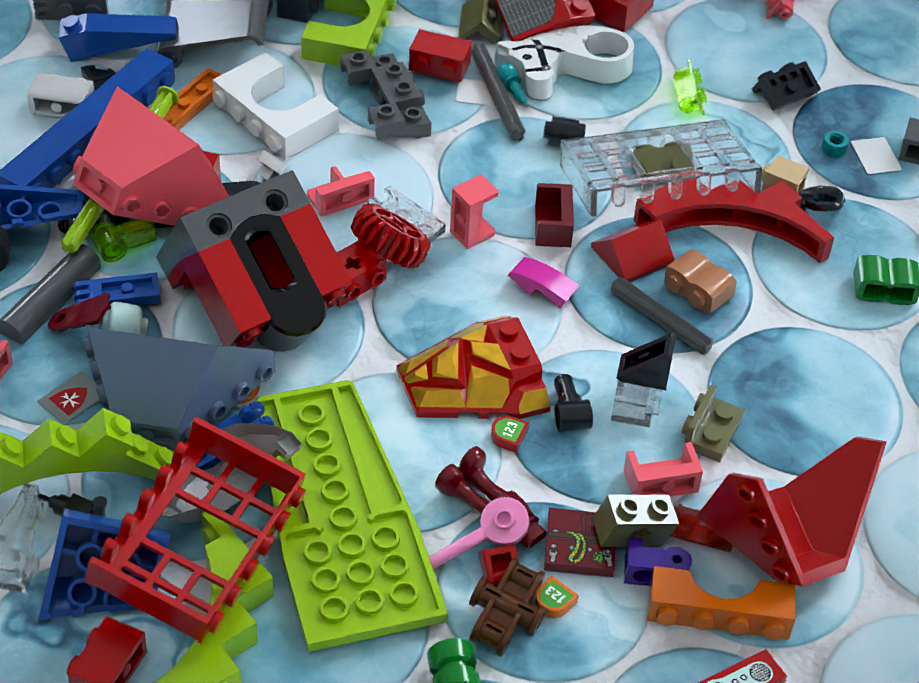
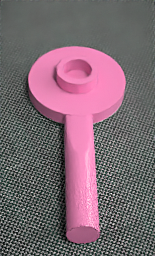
M509 497L497 498L488 503L481 514L480 528L429 556L433 570L487 539L501 546H508L519 542L526 535L529 528V515L524 505L518 500Z

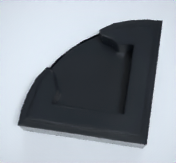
M95 65L81 67L82 76L86 80L93 81L94 90H97L116 74L112 69H97Z

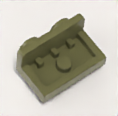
M670 142L665 144L664 147L653 148L652 144H645L636 147L629 156V162L634 163L637 186L671 183L690 173L695 176L691 144L681 145V142Z

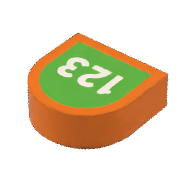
M551 576L538 588L535 604L538 608L541 606L547 608L544 616L558 618L564 616L578 603L579 595Z

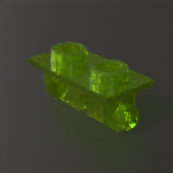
M688 59L689 67L678 69L673 75L679 109L684 113H691L693 110L700 108L702 115H705L703 103L707 102L703 86L699 87V85L703 84L699 68L693 69L692 63Z

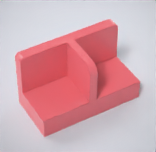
M334 166L330 168V183L308 189L307 197L322 217L374 200L375 178L370 171L344 178L338 168Z

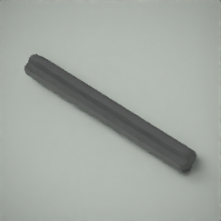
M475 43L472 46L471 54L512 140L517 138L521 140L524 138L523 134L526 130L496 71L497 69L485 44L481 43L478 45Z

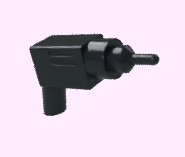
M41 493L37 495L38 498L47 501L49 507L53 509V513L59 516H63L64 509L105 517L107 499L103 496H97L91 501L74 493L71 497L64 494L51 497Z

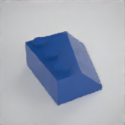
M64 509L38 620L69 615L71 617L82 616L95 612H117L137 609L103 589L84 582L89 560L92 556L100 560L102 548L109 537L115 539L119 534L121 520ZM153 527L146 538L167 548L170 538L169 530ZM140 545L129 562L152 573L163 556ZM122 569V572L130 575L131 577L143 583L146 582L142 578L128 572L125 569ZM155 585L152 586V588H154V589H156V590L158 589L157 586H155Z

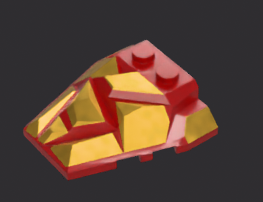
M505 315L475 322L396 365L398 376L413 411L418 418H458L459 413L463 412L478 413V419H489V413H509V416L523 419L550 412L547 388L542 380L543 369L541 362L518 317Z

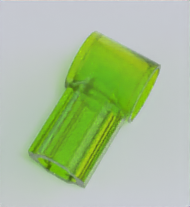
M138 219L117 226L112 222H102L96 225L90 233L91 240L102 259L106 262H116L125 256L128 249L157 240L153 222Z

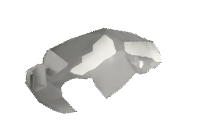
M241 423L221 429L275 458L280 455L287 460L301 449V443L292 432L274 425ZM221 461L214 467L203 471L219 478L228 463ZM235 467L226 483L248 493L257 478ZM191 474L181 489L203 500L213 485ZM220 489L210 505L225 512L241 500ZM175 496L161 516L168 517V519L174 518L179 523L187 524L202 522L201 513L204 511Z

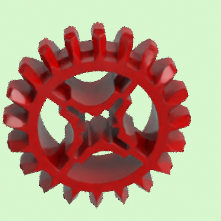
M373 203L363 204L361 209L355 214L350 226L354 236L364 243L367 248L373 250L375 254L381 255L384 259H388L402 267H419L421 262H424L431 246L429 239L422 233V230L416 228L406 218H402L388 208L385 209Z

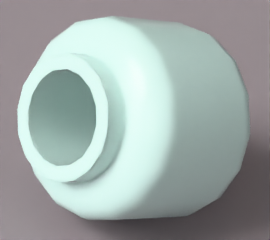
M113 302L110 304L111 309L107 310L101 317L99 329L146 335L148 318L142 317L143 312L138 305Z

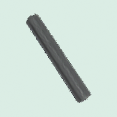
M618 277L613 281L611 287L613 294L668 332H673L677 338L700 354L705 355L711 350L714 342L712 338L623 277Z

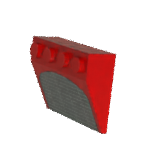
M495 0L511 41H522L531 36L565 27L591 26L595 18V13L589 0Z

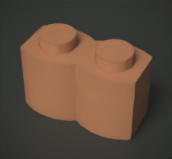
M692 249L666 266L664 283L671 292L687 298L694 308L707 314H711L734 297L737 283L736 279L727 270L713 265L706 256Z

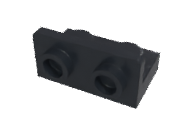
M806 61L796 65L794 62H790L775 73L772 70L767 71L757 78L758 82L752 87L754 94L760 91L763 92L773 111L815 95L821 90Z

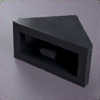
M673 332L621 354L616 378L623 383L666 391L676 335Z

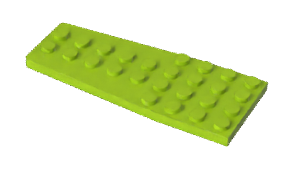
M345 380L259 397L257 401L261 402L265 407L262 416H270L274 421V426L292 432L301 443V449L289 459L285 460L280 455L276 457L306 474L302 488L306 489V493L297 508L291 506L288 512L291 513L290 518L283 531H278L283 565L307 652L448 622V612L420 529L354 383ZM270 486L273 507L277 509L286 493Z

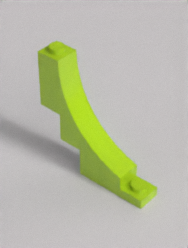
M203 512L201 513L203 529L200 530V534L206 544L207 569L229 581L246 556L249 548L227 523ZM258 559L256 561L259 564L249 582L243 580L239 587L242 588V591L232 608L226 606L222 613L225 614V617L218 631L215 634L209 632L202 644L195 640L181 660L155 683H241V671L232 658L258 643L257 622L248 612L273 598V577ZM212 583L210 605L214 604L223 588Z

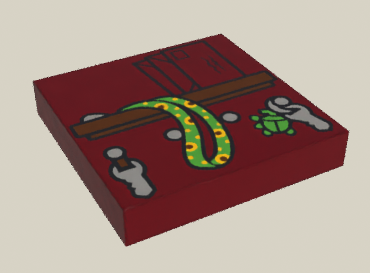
M549 508L544 570L606 577L614 576L616 547H601L592 519L596 512Z

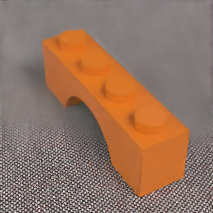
M654 566L650 583L647 621L658 622L662 625L689 626L699 630L728 631L736 635L751 634L765 636L769 639H789L795 622L796 585L760 580L749 594L739 598L726 599L713 596L702 590L694 581L689 570Z

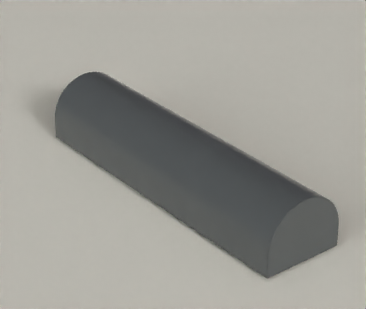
M81 244L76 253L71 254L69 252L0 318V334L23 345L74 295L73 284L75 282L89 280L101 268L100 259L96 252L84 244Z

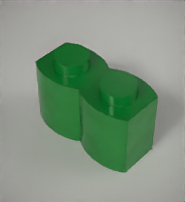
M877 255L858 256L853 270L856 298L867 302L887 300L898 305L917 303L919 298L918 262L908 258L886 259Z

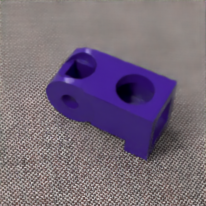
M629 537L624 555V584L650 586L654 566L690 571L692 557L688 551L680 547H670L666 550L644 547L642 538Z

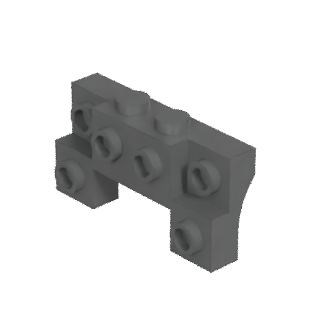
M367 50L341 55V71L348 72L349 86L371 81V92L379 106L368 108L369 124H375L377 140L399 135L411 136L417 139L431 136V121L422 107L425 105L423 91L416 87L413 73L408 72L403 61L398 62L393 53L371 58Z

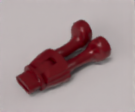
M474 446L469 449L461 459L459 468L454 464H450L439 473L435 481L437 490L446 496L456 497L464 501L480 514H482L483 509L490 502L477 494L468 484L482 492L491 501L501 497H509L521 502L529 515V528L526 535L519 542L527 549H531L546 536L547 531L538 524L539 518L533 514L526 502L515 491H505L486 475L484 467L487 457L485 451L480 447Z

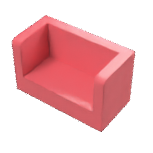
M482 174L452 188L450 232L467 249L495 235V229L482 217L483 204L498 197L499 191Z
M692 442L684 443L682 457L679 459L639 464L635 452L627 451L623 470L632 495H670L672 497L698 493L703 475V470Z

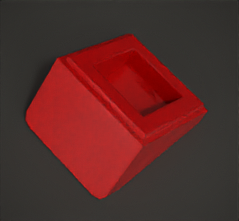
M515 544L478 552L484 576L488 578V583L490 584L500 583L513 557L518 559Z

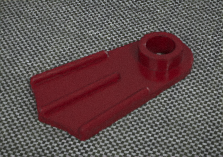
M106 292L61 309L50 319L48 323L49 329L51 331L63 332L69 328L85 327V324H99L103 314L111 309L109 302L110 294Z

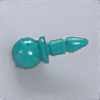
M510 63L501 64L496 71L506 90L511 91L515 99L525 105L527 103L526 94L520 86L521 78L516 67Z

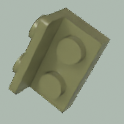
M711 384L706 394H699L694 406L696 413L694 417L688 415L683 425L682 433L686 435L685 443L692 442L697 454L721 462L743 419L745 409L715 398L717 386Z

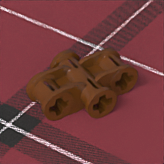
M513 557L498 587L488 583V578L482 576L472 593L469 605L472 607L478 605L484 608V611L479 616L470 634L469 641L473 643L479 641L496 650V655L502 657L518 626L528 630V635L533 637L543 620L547 608L544 606L538 608L532 605L531 602L535 598L538 588L542 585L546 573L543 571L537 573L519 564V559Z

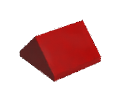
M661 219L640 222L591 242V248L617 277H623L628 282L663 269L675 261Z

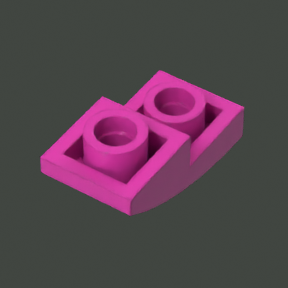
M524 257L508 274L527 293L532 295L538 289L559 308L564 305L579 287L578 284L560 271L527 257Z

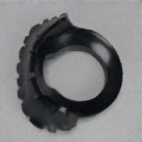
M812 186L798 193L803 198L800 207L803 211H805L806 207L815 211H835L841 209L846 202L841 190L832 186ZM816 201H830V203H821Z

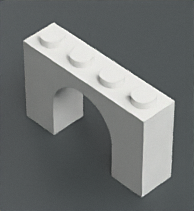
M264 52L213 79L212 97L219 108H223L236 122H240L250 130L253 136L261 139L273 152H277L287 160L338 131L339 108L321 94L289 110H270L258 105L257 103L260 100L284 88V66L267 52Z

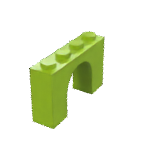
M324 0V10L354 15L364 21L352 26H334L308 21L301 36V59L341 66V55L367 50L371 58L375 57L376 44H381L383 27H388L390 11L395 10L397 0Z

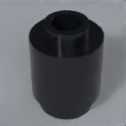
M552 116L551 122H545L543 138L548 139L549 145L574 149L575 146L582 147L586 124L579 123V120Z

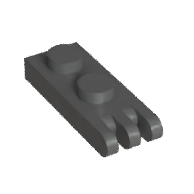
M33 0L34 14L37 20H60L68 16L86 13L109 14L108 0Z

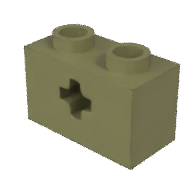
M607 495L592 517L601 547H627L629 537L642 538L643 546H663L679 525L670 495Z

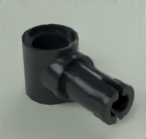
M561 374L557 376L554 380V387L558 396V401L554 407L557 430L563 432L591 429L593 426V412L590 401L588 399L582 400V397L577 394L571 375Z

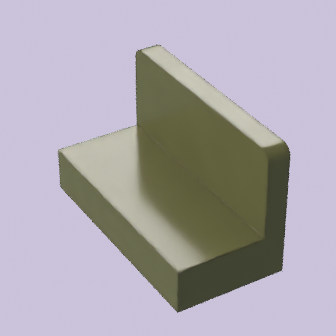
M468 0L462 5L459 38L466 39L478 31L491 44L500 39L502 17L495 0Z

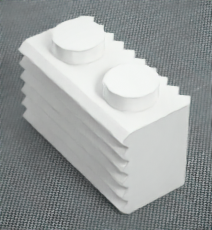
M37 73L33 84L31 83V87H29L27 92L30 113H36L38 116L40 114L49 117L53 116L54 118L58 116L61 119L94 92V83L84 78L63 77L53 73Z

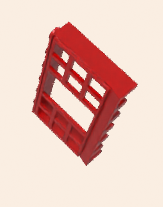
M195 417L187 442L183 443L180 441L177 444L170 465L167 467L163 464L157 473L153 488L151 490L147 488L143 490L134 514L126 513L122 519L117 537L115 539L109 537L102 548L100 560L94 556L89 560L84 582L103 589L107 593L198 640V643L202 644L209 632L215 634L218 631L225 617V614L222 613L225 607L229 606L232 608L242 591V588L239 587L242 581L246 580L249 582L253 577L259 564L256 561L259 555L265 557L268 554L275 540V537L272 536L276 530L279 532L283 531L291 515L288 512L291 506L297 508L306 493V489L302 488L306 474L212 424ZM206 453L228 463L219 478L197 467ZM235 467L257 478L248 493L226 483ZM191 474L213 485L203 500L181 489ZM263 483L286 493L277 509L255 498ZM220 489L242 500L232 516L210 505ZM175 496L256 538L229 581L146 538ZM249 505L271 516L262 531L239 520ZM140 545L163 556L152 573L129 562ZM170 561L193 572L182 589L159 577ZM122 569H125L128 572L142 578L146 582L143 583L131 577L130 575L122 572ZM200 577L223 588L213 605L190 594V591ZM155 585L160 589L174 595L176 599H173L163 594L162 592L152 588V586ZM185 601L206 612L207 615L205 616L182 603Z

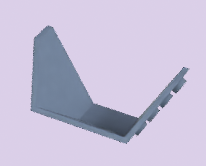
M85 324L88 337L83 338L87 357L94 356L95 359L89 362L94 381L100 379L102 383L96 385L101 405L107 403V410L129 419L132 433L167 448L175 449L180 441L183 443L187 442L195 417L210 424L221 420L238 402L245 400L250 392L262 382L268 381L273 373L276 372L273 350L213 345L97 329L93 325Z

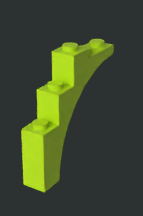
M102 408L78 430L48 418L23 441L0 432V494L38 479L69 473L115 472L156 480L160 467L163 464L167 467L170 465L173 451L132 433L129 419L105 408Z

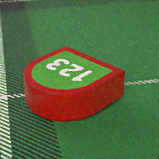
M512 416L499 417L492 424L491 439L497 446L517 453L529 429V422Z

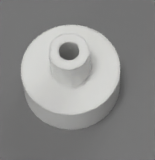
M265 150L261 152L257 159L264 164L258 175L267 181L274 171L282 175L288 165Z

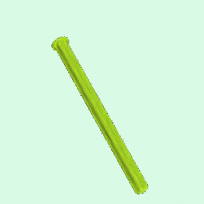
M168 86L158 88L156 92L157 97L149 107L151 111L161 118H164L170 107L176 105L179 100L177 92ZM88 199L61 240L64 252H70L71 254L77 252L103 212L104 208L93 199Z

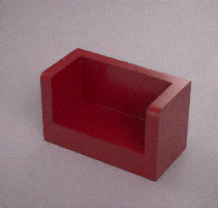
M538 183L535 197V246L571 247L574 230L573 185Z

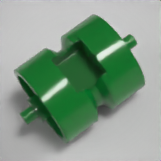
M450 638L439 641L429 648L427 658L430 672L434 675L433 683H481L480 676L475 671L477 661L474 646L470 641L462 638Z

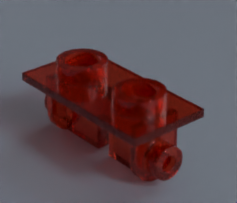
M678 504V507L673 506L679 525L670 537L731 553L733 545L697 516L699 510L684 507L682 504Z

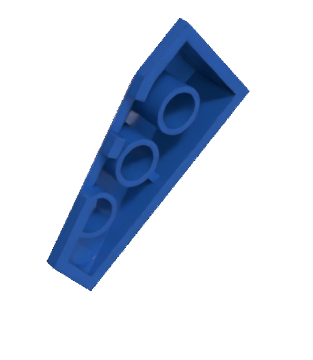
M92 13L72 15L60 19L58 38L70 62L175 39L177 38L176 16Z
M0 184V226L4 229L77 218L84 207L86 194L81 190Z

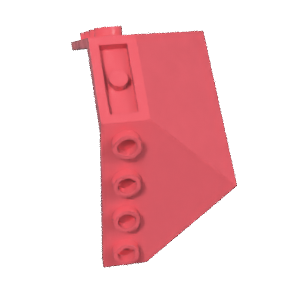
M118 86L83 156H78L72 171L76 174L73 185L112 215L173 226L176 225L180 217L230 197L198 143Z

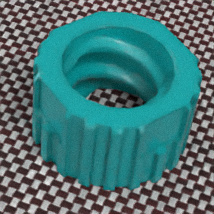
M835 130L827 132L822 142L823 152L830 157L845 155L849 138L843 132Z

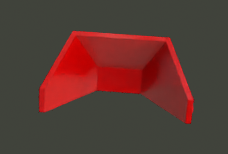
M860 436L855 437L787 485L768 491L763 478L730 473L697 516L771 578L781 583L804 587L846 571L887 441Z

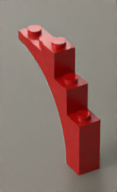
M690 173L636 200L633 221L637 224L661 219L665 232L705 225L735 226L751 229L782 239L803 250L819 263L829 259L834 237L800 208L803 198L784 181L756 194L738 177L710 190L703 182Z

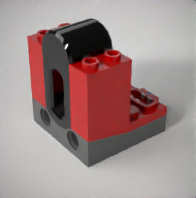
M293 170L180 217L156 256L172 289L183 286L184 289L192 287L195 289L224 346L247 347L254 343V338H256L262 346L273 351L285 352L295 349L320 327L325 319L326 310L337 304L336 300L346 295L344 290L352 283Z

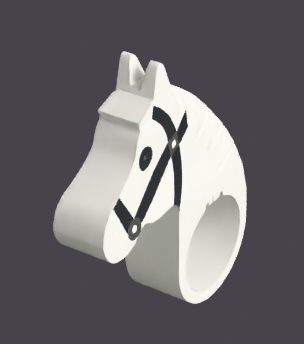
M565 27L531 36L522 41L498 42V47L504 51L498 53V58L516 67L518 75L524 82L526 94L536 100H544L552 96L553 83L556 82L560 74L608 84L626 79L633 70L634 42L632 38L622 31L607 27ZM598 54H611V55H615V56H617V57L602 58V57H598V56H595V55H598Z

